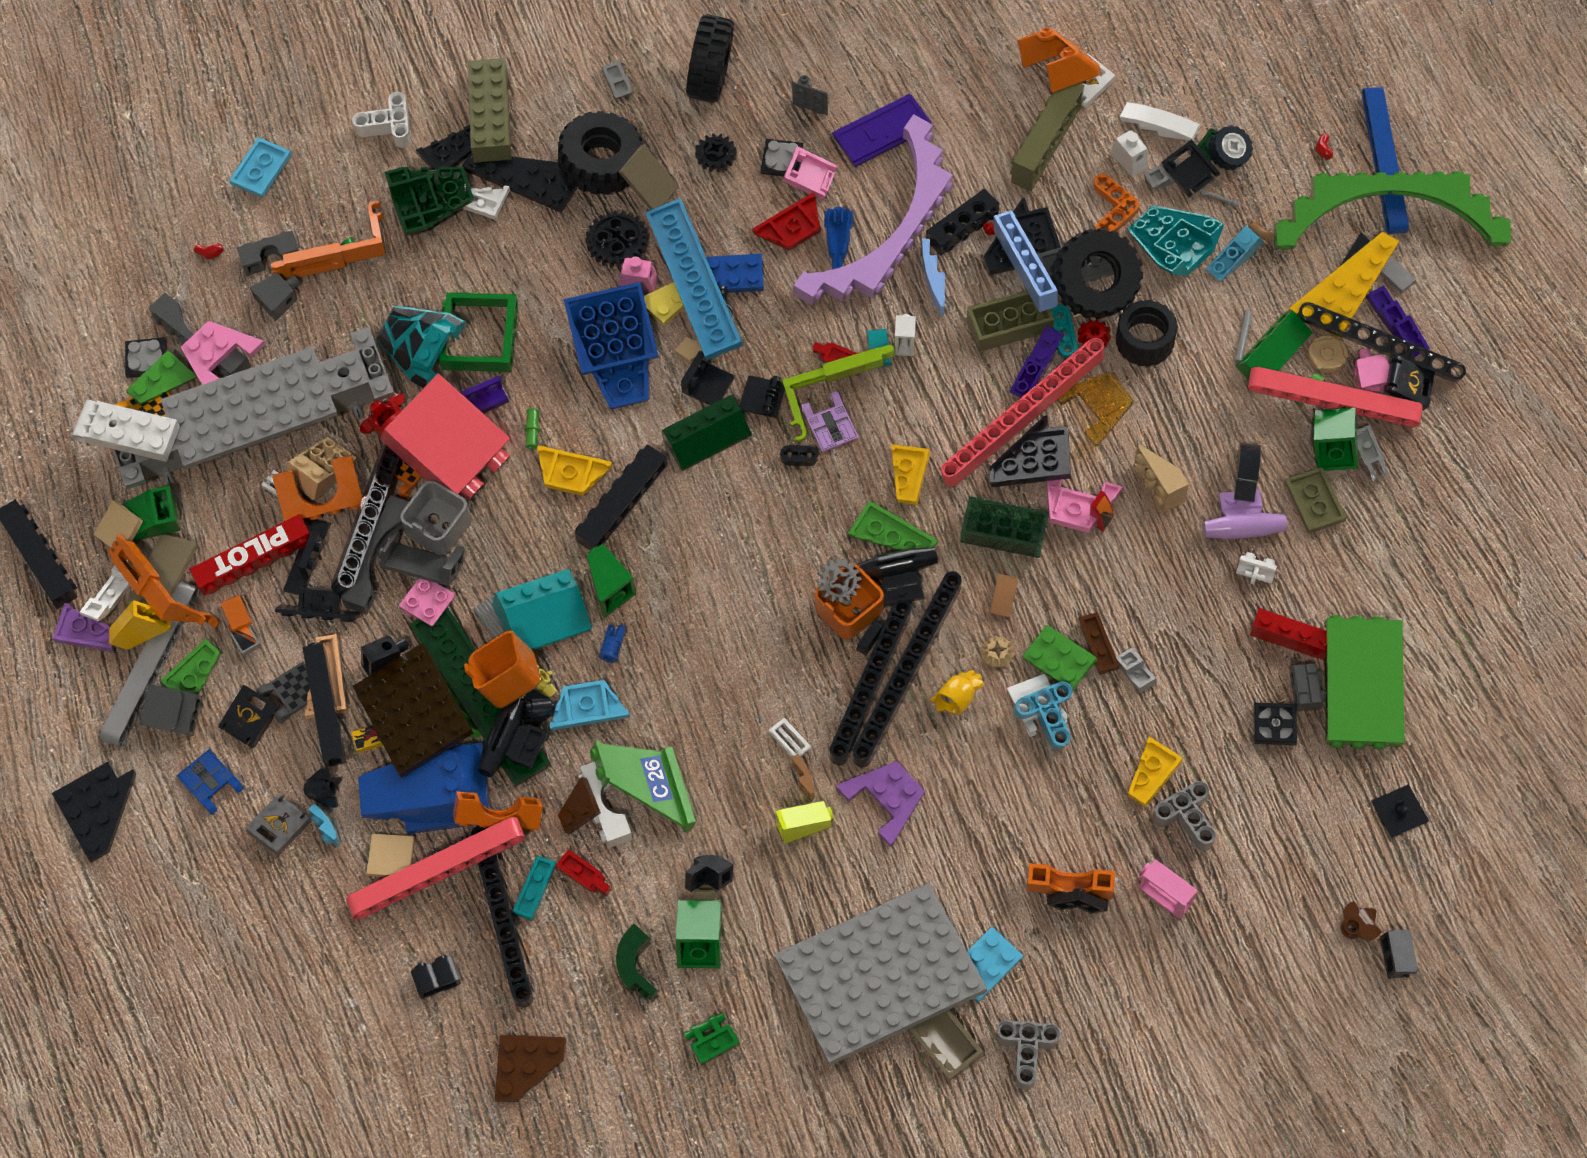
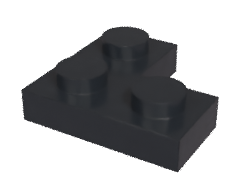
M1076 888L1071 892L1061 891L1055 895L1047 896V905L1058 910L1079 908L1090 914L1108 911L1107 902L1101 900L1099 896L1086 893L1084 889Z

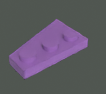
M66 603L64 604L52 638L54 642L113 652L115 648L114 645L109 644L110 626L101 621L80 615V611L73 609Z

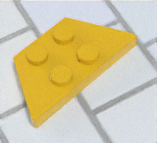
M540 445L537 447L546 488L584 496L612 468L611 461Z

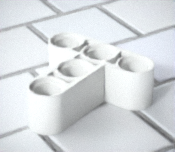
M394 92L390 94L388 98L389 109L360 112L354 115L352 121L358 136L369 137L392 133L397 147L404 148L410 145L411 133L408 107L403 93Z

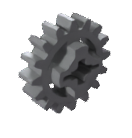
M835 558L834 562L829 559L827 560L828 566L822 564L821 568L823 571L817 572L821 576L820 579L816 580V583H821L818 591L824 590L823 597L830 596L829 601L831 602L836 598L837 602H842L843 598L849 601V595L856 596L854 589L861 587L857 584V581L862 579L856 576L859 569L854 570L855 563L847 564L848 559L846 558L842 562L840 558ZM837 566L844 567L847 572H842ZM845 576L844 578H842V580L839 581L840 583L832 584L835 582V580L838 579V577ZM835 588L840 594H836L830 589Z

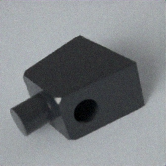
M385 636L361 647V666L368 676H372L400 657L402 652L408 650V644L405 639L394 642L391 636Z

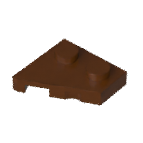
M581 777L558 814L566 834L573 833L601 814L587 778Z

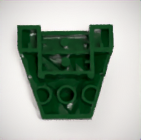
M400 167L384 172L405 236L427 230L474 201V196L463 167H439L438 170H428L427 167H421V170H409V167Z

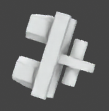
M1246 552L1244 556L1241 555L1236 571L1237 574L1252 578L1250 584L1253 585L1256 579L1272 584L1277 568L1273 559L1266 558L1263 561L1255 559L1256 556L1253 553Z

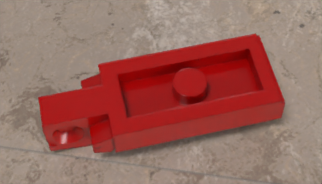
M815 342L812 347L813 352L820 355L819 359L826 363L858 354L832 342H826V345Z
M567 850L555 865L556 869L592 893H595L597 890L607 896L612 890L610 889L611 886L604 882L606 877L602 875L601 871L570 850Z

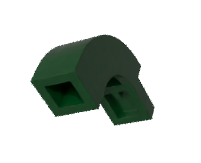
M633 924L625 932L617 948L616 965L623 986L630 994L638 989L636 992L644 1000L648 998L654 1002L658 997L657 989L646 981L636 969L639 956L651 944L650 937Z

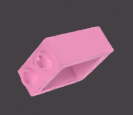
M1155 859L1152 864L1147 863L1141 871L1139 889L1177 918L1181 919L1193 904L1198 890Z

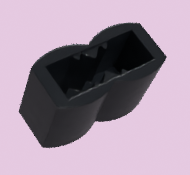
M443 955L437 957L435 962L431 964L420 963L411 970L420 999L430 997L461 984L452 956L447 957Z

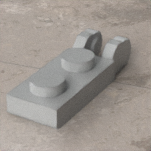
M1370 424L1357 429L1358 451L1365 467L1368 468L1372 480H1377V474L1372 466L1378 463L1384 476L1389 475L1384 463V456Z

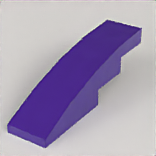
M1384 285L1366 296L1377 315L1393 336L1425 349H1430L1410 315L1406 316L1397 300L1393 301ZM1416 352V353H1414V356H1413V357H1416V356L1420 355L1421 353Z

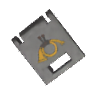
M280 793L245 827L249 835L276 856H279L311 822L309 815L305 816V812L287 798L283 800L284 796ZM263 828L276 837L272 843L261 835Z

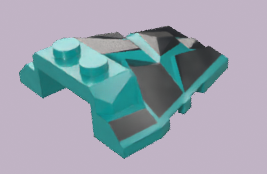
M394 305L375 340L411 382L424 388L437 375L431 369L449 337L458 339L467 322L447 312Z

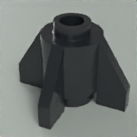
M535 688L525 694V699H521L525 703L523 709L525 725L537 726L550 718L551 714L555 712L554 701H551L549 696Z
M320 768L304 784V794L308 799L314 800L328 808L338 807L337 798L334 796L337 791L336 785L342 779L341 777L330 778L329 768Z

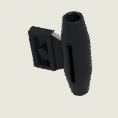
M935 547L909 548L878 555L856 565L872 580L883 579L880 586L884 595L883 603L884 607H890L898 599H906L909 602L925 599L921 578L916 572L937 564L938 557Z
M517 699L502 708L494 720L483 745L477 771L486 777H493L506 756L513 764L530 770L534 768L547 738L548 731L529 724L519 726L525 705L521 699Z

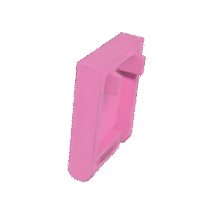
M797 146L782 181L808 194L814 193L815 197L823 200L829 190L837 165ZM795 160L801 162L798 172L792 170Z

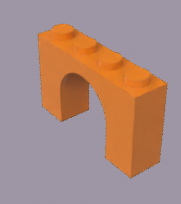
M352 454L332 459L337 480V491L329 501L324 503H311L301 496L293 469L273 474L272 478L284 521L298 514L303 519L309 517L310 520L321 518V514L329 512L330 515L340 513L343 508L349 507V510L359 508L363 495Z

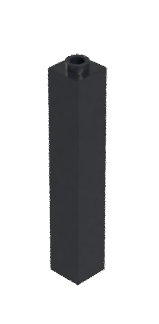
M310 643L302 648L322 759L326 767L345 764L347 760L327 652L323 643Z

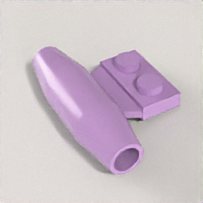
M1259 489L1256 490L1254 503L1234 500V492L1219 493L1221 513L1224 517L1204 521L1203 524L1205 538L1231 540L1264 537L1287 531V518L1285 514L1261 513L1263 505Z

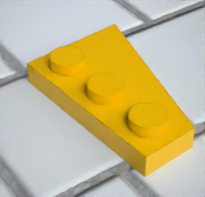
M891 444L898 503L918 505L930 457V449Z
M1148 736L1145 750L1142 753L1140 764L1128 792V797L1145 808L1183 762L1181 756Z

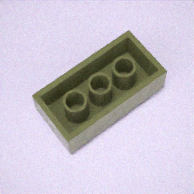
M1028 291L967 308L966 320L978 352L1038 336L1043 333L1046 326L1052 329L1054 327V317L1051 310L1039 312Z

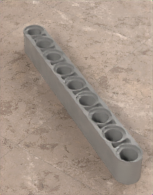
M180 581L172 598L175 602L177 601L193 609L200 590L196 586ZM171 621V628L168 631L146 642L101 730L100 740L118 747L124 745L144 706L145 690L149 688V684H155L186 622Z

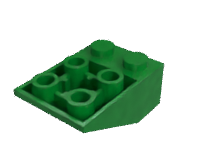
M169 485L150 489L122 504L143 520L133 541L180 531L175 497Z

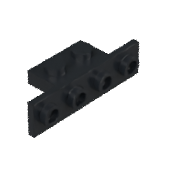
M315 520L309 521L307 526L310 532L309 539L305 548H299L283 589L284 592L299 595V588L301 586L307 587L312 571L316 568L319 553L323 549V542L330 527L329 524Z
M301 586L299 588L298 606L280 604L275 608V612L287 617L298 614L302 618L319 616L322 620L340 618L342 622H354L360 616V612L340 610L341 595H337L332 589Z

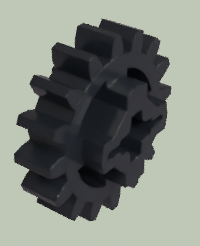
M712 133L710 138L705 135V141L699 140V145H696L695 157L698 165L702 164V169L708 167L709 172L716 169L717 173H719L720 168L727 170L726 165L732 166V161L736 160V147H734L733 141L729 142L728 136L722 138L720 133L716 137L715 133Z

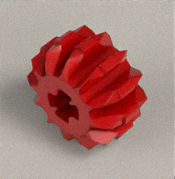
M1098 318L1095 322H1092L1091 319L1087 323L1083 322L1077 334L1079 336L1078 342L1083 345L1092 338H1099L1103 341L1104 348H1106L1111 339L1110 327H1106L1105 322L1099 323Z

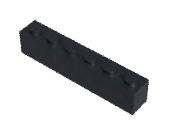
M648 444L644 449H640L635 456V460L625 467L622 476L614 480L609 492L604 493L599 500V504L589 511L587 519L576 527V541L589 550L604 544L668 466L667 457Z
M14 499L0 508V521L55 608L59 609L65 603L67 604L78 597L74 591L77 587L71 578L67 580L65 577L68 573L62 563L59 565L56 563L55 560L58 557L53 549L48 550L45 546L48 544V541L43 533L38 535L36 532L39 527L34 519L29 520L27 518V515L30 513L25 505H19L17 500Z

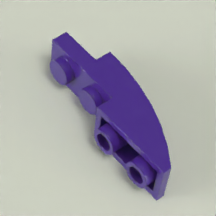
M1048 326L1045 327L1030 357H1027L1009 391L1011 394L1021 398L1042 380L1064 337L1063 333Z

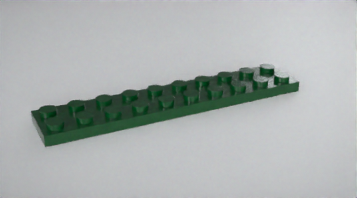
M448 607L433 627L420 619L410 623L417 638L421 643L425 644L441 675L456 695L484 741H486L494 720L502 708L495 707L475 689L472 678L465 672L464 664H468L469 657L476 651ZM521 720L519 726L525 725ZM541 750L533 770L513 764L507 756L500 766L513 786L517 787L551 765Z

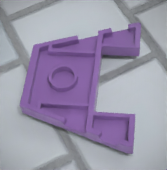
M897 761L836 786V789L848 802L866 789L893 819L878 831V835L890 847L895 843L896 838L903 830L907 820L925 793L921 786Z

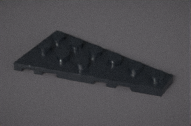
M470 152L462 165L464 171L500 187L509 186L510 191L560 213L563 212L578 188L568 182V178L566 179L562 175L558 162L512 157V160L474 163L472 152Z

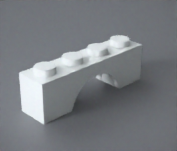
M595 762L581 766L582 774L578 775L579 779L581 777L587 778L601 814L594 818L596 824L600 823L602 830L599 831L602 843L607 842L608 848L633 840L625 814L613 813L602 803L603 795L611 784L608 783L607 786L602 787L601 781L596 777Z

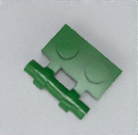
M723 1013L708 1017L707 1021L698 1026L695 1024L690 1027L691 1030L684 1033L687 1041L694 1037L697 1039V1042L691 1044V1048L701 1066L740 1045L729 1024L722 1028L719 1024L726 1020ZM711 1028L714 1029L715 1032L703 1037V1032Z

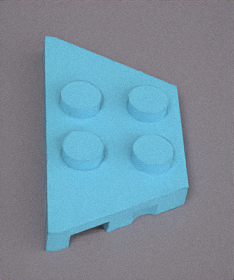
M605 680L564 686L560 694V700L555 708L554 717L549 726L550 731L630 717L629 711L620 703L618 697L610 690Z

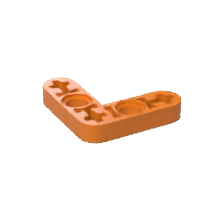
M1099 174L1095 177L1094 190L1115 207L1096 224L1095 230L1108 227L1107 231L1111 232L1113 230L1117 232L1138 213L1139 201L1108 175ZM1113 192H1119L1121 194V197L1116 199L1113 198L1111 194ZM1127 205H1128V206H1132V205L1134 206V208L1130 207V208L1126 211ZM1114 215H1119L1122 217V220L1116 222L1112 219V217Z

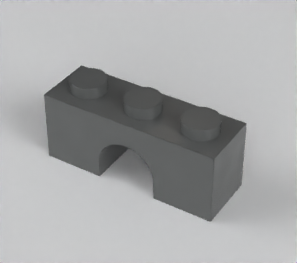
M291 230L253 243H246L237 247L245 274L249 276L265 271L263 261L267 256L278 255L283 260V254L297 252L299 248Z

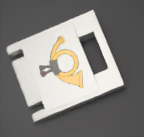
M1091 55L1089 56L1100 65V71L1103 75L1080 82L1085 85L1084 101L1082 103L1084 108H1087L1115 81V74Z

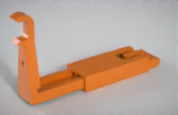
M372 201L368 204L374 238L340 245V242L283 254V260L271 263L273 274H279L283 279L290 278L292 275L298 278L344 268L346 263L386 255L379 221L383 219V215L380 212L373 213L374 209L381 207L380 201Z
M117 535V541L112 543L113 548L110 547L108 549V553L112 557L111 561L135 593L144 597L160 620L197 622L201 626L204 622H207L212 628L215 629L219 620L215 616L194 610L177 601L175 602L160 583L159 579L161 577L136 544L127 541L122 535Z

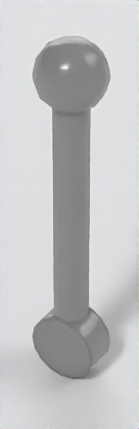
M1208 189L1201 190L1203 197L1210 196L1230 203L1233 207L1239 206L1238 200H1230L1210 193Z

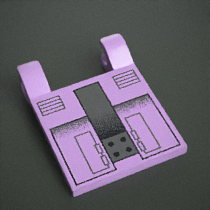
M838 391L831 393L830 400L834 407L817 414H813L808 402L802 404L801 411L822 453L859 438Z

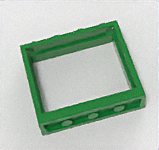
M446 292V300L442 301V311L452 314L453 306L507 307L502 357L447 356L448 339L436 360L440 363L441 370L512 372L518 312L516 294Z

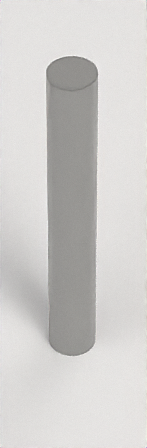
M1245 310L1234 360L1237 364L1244 356L1253 313L1251 310Z

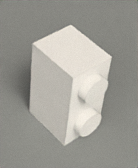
M907 314L896 315L894 355L914 356L916 316Z

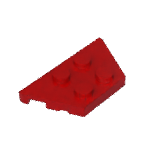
M809 194L752 228L753 234L788 251L820 232V222L815 194Z

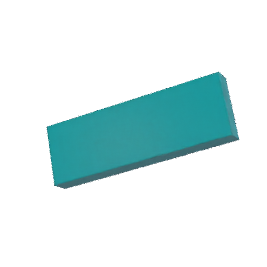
M538 855L536 856L512 910L513 915L533 921L557 862Z

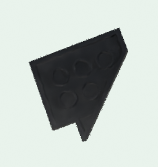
M1022 198L1013 213L1036 254L1061 248L1048 207L1029 211L1025 198ZM996 236L984 254L983 259L989 276L1015 270Z
M1048 415L1043 416L990 466L991 487L1071 479L1068 426L1049 428Z
M106 762L52 793L90 863L108 854L111 850L136 777L133 769L117 778L109 762Z

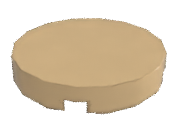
M1331 335L1316 338L1310 344L1308 350V360L1311 365L1324 373H1333L1340 370L1345 365L1348 357L1347 347L1344 342L1335 339Z

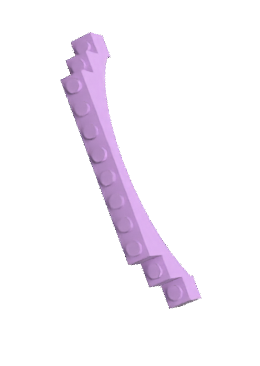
M913 114L904 127L903 139L907 140L915 164L916 188L910 208L896 231L876 250L851 264L824 272L806 273L803 271L793 285V295L813 306L816 300H821L824 292L841 302L846 297H850L854 289L872 299L876 293H881L885 280L892 277L895 270L894 267L896 264L900 265L905 251L911 249L914 244L913 239L916 235L920 236L924 229V223L931 220L934 214L933 210L935 207H940L944 194L949 193L954 184L952 183L953 174L940 168L944 159L942 158L943 149L930 143L934 135L932 133V124Z

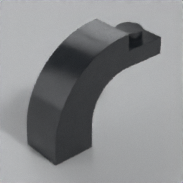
M1239 443L1234 500L1255 502L1260 467V445Z

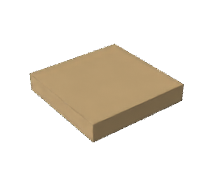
M112 500L94 535L113 548L112 543L117 541L116 537L118 534L122 535L127 541L132 542L143 520L118 501Z
M372 834L367 876L387 877L410 866L414 850V836Z

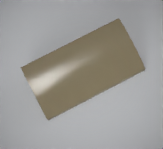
M161 534L148 561L161 577L159 579L160 583L172 597L199 545L186 539ZM132 590L125 603L129 606L134 600L149 605L144 597L137 595L134 590Z
M950 1010L909 1028V1031L949 1080L962 1073L984 1056L982 1049Z

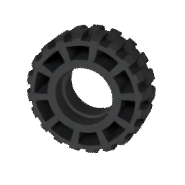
M710 14L701 16L694 39L687 75L686 95L688 97L710 103L718 102L720 99L733 40L734 22L731 19Z
M597 111V113L588 112L583 116H577L573 119V122L570 121L564 127L559 136L558 166L561 169L562 175L566 179L568 178V182L571 185L577 186L583 192L588 191L595 195L597 193L608 195L611 192L617 193L622 191L624 187L627 188L630 185L621 176L619 171L641 145H644L641 134L637 132V128L632 123H628L627 119L619 117L615 113L610 112L609 114L604 113V111ZM603 147L613 151L615 155L606 159H598L588 155L586 151L591 148Z
M1105 228L1097 230L1088 229L1068 240L1058 251L1057 258L1053 262L1052 267L1054 269L1052 282H1055L1058 294L1062 298V304L1064 306L1068 305L1071 308L1070 311L1075 314L1079 313L1084 318L1094 317L1095 319L1113 316L1131 304L1135 299L1136 293L1140 291V280L1143 279V272L1140 269L1142 260L1137 258L1136 253L1138 251L1135 246L1132 248L1128 244L1130 240L1126 237L1121 238L1118 236V232L1113 230L1109 232ZM1099 256L1110 263L1114 272V281L1109 289L1097 292L1088 288L1083 282L1081 265L1088 257Z

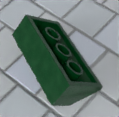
M732 394L662 429L663 441L682 471L752 436L742 410Z

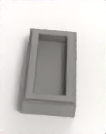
M1390 257L1380 273L1401 294L1416 282V279L1393 257Z

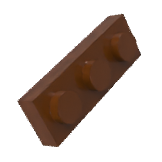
M1098 612L1078 618V623L1090 653L1097 657L1095 666L1099 675L1118 670L1119 663Z

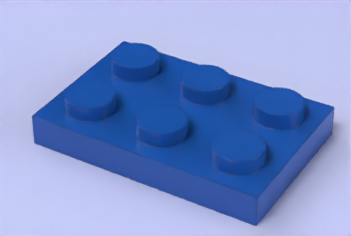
M762 254L706 257L717 285L727 287L728 293L764 291Z

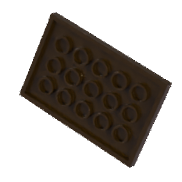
M424 643L398 657L372 676L369 675L353 685L361 704L401 778L474 734Z

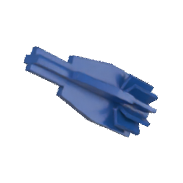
M834 207L833 209L828 208V211L825 210L824 228H827V244L829 258H832V269L842 267L843 259L846 258L850 241V229L853 228V211H850V209L845 210L843 207Z

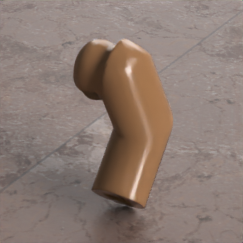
M1252 220L1248 225L1261 239L1269 243L1272 241L1274 234L1260 227L1259 221Z

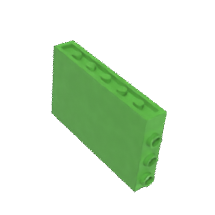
M1340 615L1330 616L1324 622V627H1327V738L1325 739V744L1331 745L1332 748L1352 745L1354 749L1373 746V749L1377 750L1386 749V747H1401L1405 743L1403 620H1384L1383 617L1363 619L1362 616H1352L1350 619L1342 618Z

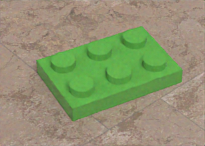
M1048 625L1045 626L1022 656L1025 661L1056 682H1067L1070 684L1072 692L1097 661V657Z

